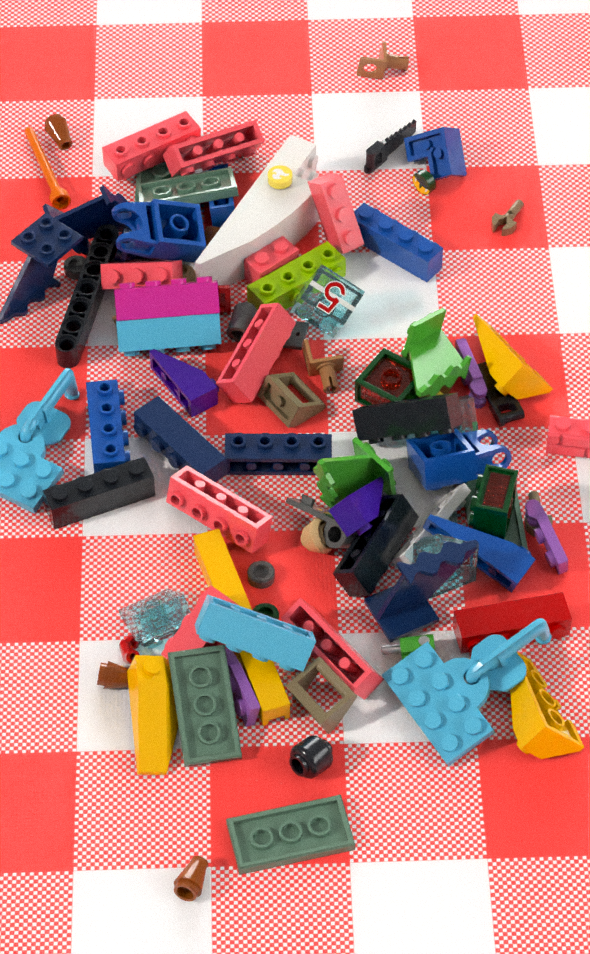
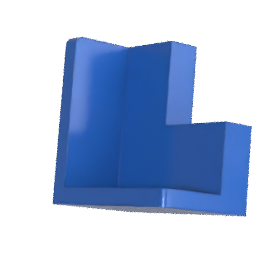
M441 127L404 138L407 161L416 162L428 158L430 174L435 180L467 175L459 128Z

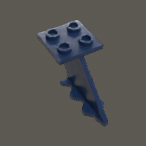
M102 185L100 187L101 196L65 213L46 203L42 207L45 213L83 236V240L72 249L78 254L82 253L87 256L91 246L88 239L94 238L98 227L111 224L117 227L118 232H123L125 224L114 220L111 212L114 206L128 202L121 194L117 193L114 195ZM121 211L119 213H129L130 211Z
M45 213L11 240V245L28 256L0 312V324L11 320L13 317L25 316L28 314V305L31 302H42L45 299V290L61 286V282L53 278L57 262L83 240L82 235Z
M477 540L466 541L461 544L447 541L443 544L440 553L433 554L423 551L419 553L416 563L411 565L397 562L396 566L402 575L396 585L364 598V603L390 643L439 622V617L431 607L428 599L479 547Z

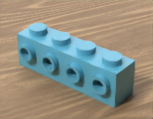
M219 313L117 321L116 319L119 352H124V356L140 355L139 351H151L153 349L165 353L167 348H175L176 352L191 351V346H201V350L216 349V344H222Z
M208 594L195 623L196 634L199 635L200 639L209 643L221 642L226 644L225 646L229 650L241 653L242 650L249 652L255 659L262 662H268V660L277 662L281 668L291 672L295 669L304 671L316 643L314 634L311 631Z

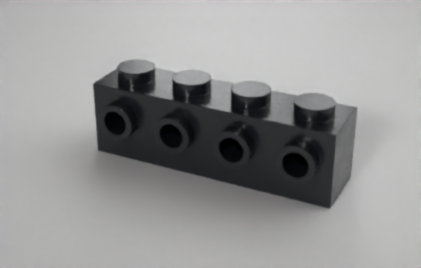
M457 392L366 405L352 410L357 438L360 441L368 440L369 444L384 442L386 437H391L392 441L407 439L409 434H415V438L431 435V431H438L439 435L454 432V427L463 424Z
M145 457L130 460L112 468H105L99 472L81 476L75 480L43 490L45 510L55 530L154 497V475Z
M403 494L382 495L378 517L370 522L372 528L360 536L357 534L332 573L349 597L371 595L419 518Z

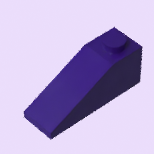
M155 349L149 351L150 368L191 417L218 404L219 387L215 384L216 381L213 378L210 379L203 370Z
M381 476L329 509V512L347 537L355 532L360 536L372 528L370 522L378 517L384 484Z

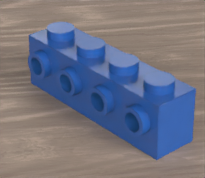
M363 203L354 211L364 241V247L425 282H428L442 269L443 247L439 246L436 242L430 241L418 232L409 229L366 203Z
M117 379L86 382L94 473L131 460L130 450L124 451V446H129L128 430H122V426L127 425L126 409L120 410V405H125L124 389L118 390Z

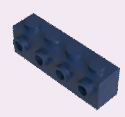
M159 396L134 411L133 427L135 432L141 438L147 439L157 453H162L173 468L181 470L187 465L214 482L227 475L226 457Z
M225 433L227 475H316L313 468L317 466V462L322 458H332V434Z

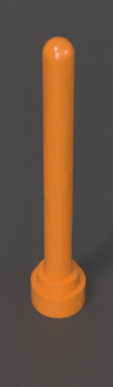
M27 127L24 131L51 190L50 202L58 210L65 209L71 203V198L67 190L59 186L34 129Z

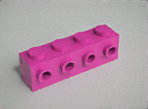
M212 276L197 277V282L186 283V278L171 279V284L162 285L160 280L145 281V286L136 287L135 282L119 283L120 288L114 289L117 321L220 313L217 280L212 281Z

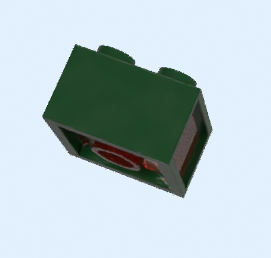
M385 348L379 352L355 380V401L364 406L419 398L415 391L411 362Z
M486 464L484 474H478L475 490L478 491L476 495L472 496L470 504L469 528L504 540L506 539L515 504L518 470Z

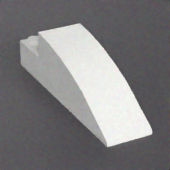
M290 134L195 261L196 282L197 277L212 276V281L217 280L218 285H232L245 279L244 259L281 236H284L295 245L320 220L308 185V181L318 177L316 165L319 157L316 155L315 143ZM277 165L290 168L292 171V184L285 189L271 187L268 184L269 169Z

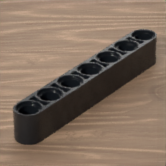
M101 225L96 230L56 337L55 350L57 362L63 368H73L80 362L103 299L105 290H102L100 264L116 262L114 258L117 252L116 240L119 232L114 225Z

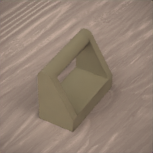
M294 372L267 375L257 395L288 428L300 425L326 408V404ZM292 384L308 402L302 403L287 386Z
M321 657L316 658L303 672L299 673L286 685L293 697L328 734L338 726L357 698V695ZM318 672L343 697L327 713L306 692Z

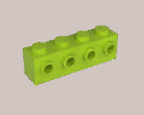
M327 241L247 286V302L253 304L257 310L261 304L280 303L286 310L293 305L299 304L310 295L320 292L310 285L312 280L325 288L329 282L339 281L346 276V258Z

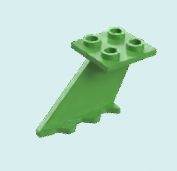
M443 307L410 324L407 329L406 344L401 351L402 357L411 362L415 391L419 397L426 395L435 396L442 386L450 388L458 377L466 379L472 357L467 355L463 360L441 328L446 314V309Z
M357 437L352 439L355 456L322 458L317 462V466L313 468L314 473L319 479L316 483L317 487L322 492L320 499L330 508L380 476L384 480L382 491L387 495L397 494L396 481L393 476L394 468L391 463L385 458H379L369 443H363Z

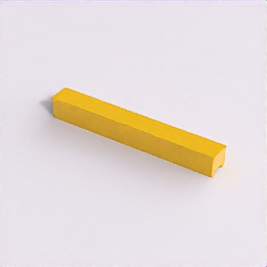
M220 529L193 535L194 553L208 588L211 585L239 606L252 610ZM243 650L241 653L234 652L261 706L258 715L262 725H268L269 720L284 716V719H289L290 701L274 662L268 660V662L259 661L251 653Z

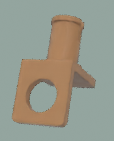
M383 41L378 59L360 58L357 76L383 80L384 72L387 68L407 71L409 56L389 54L387 44ZM367 64H374L377 68L372 72H368L363 67Z
M304 339L303 355L308 375H320L324 393L330 394V387L332 393L337 392L340 386L335 372L343 370V355L313 360L308 339Z

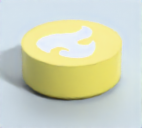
M283 165L272 167L268 171V184L275 189L289 187L292 184L291 169Z

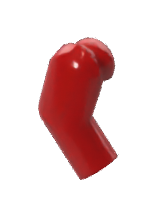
M132 635L127 636L125 640L122 639L119 643L122 658L126 664H131L135 655H140L135 650L139 647V642Z

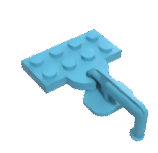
M70 368L63 370L41 401L31 402L26 405L17 417V424L9 426L0 432V497L34 514L44 502L43 490L56 485L64 474L62 467L44 458L46 446L59 443L71 427L69 416L55 409L54 406L63 394L69 400H76L80 396L74 372Z
M538 618L509 640L498 634L488 636L473 647L471 659L454 658L443 663L427 641L384 672L382 677L449 767L495 733L479 709L487 702L490 691L507 692L524 680L527 668L524 661L517 654V651L534 639L541 645L548 644L551 641L550 630L546 620Z

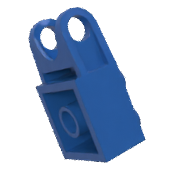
M153 199L151 202H123L114 206L111 211L114 220L127 225L132 230L119 235L116 240L117 249L122 252L147 258L182 260V262L195 263L206 248L200 204ZM121 211H130L129 213H119Z
M454 429V432L439 435L434 433L430 436L406 440L408 468L426 491L440 490L445 486L453 484H466L468 481L477 479L478 474L483 475L486 464L507 468L512 459L511 452L506 446L499 445L497 436L488 429L463 433ZM491 437L492 441L490 445L480 443L481 439ZM505 453V458L501 463L494 464L492 462L495 454Z

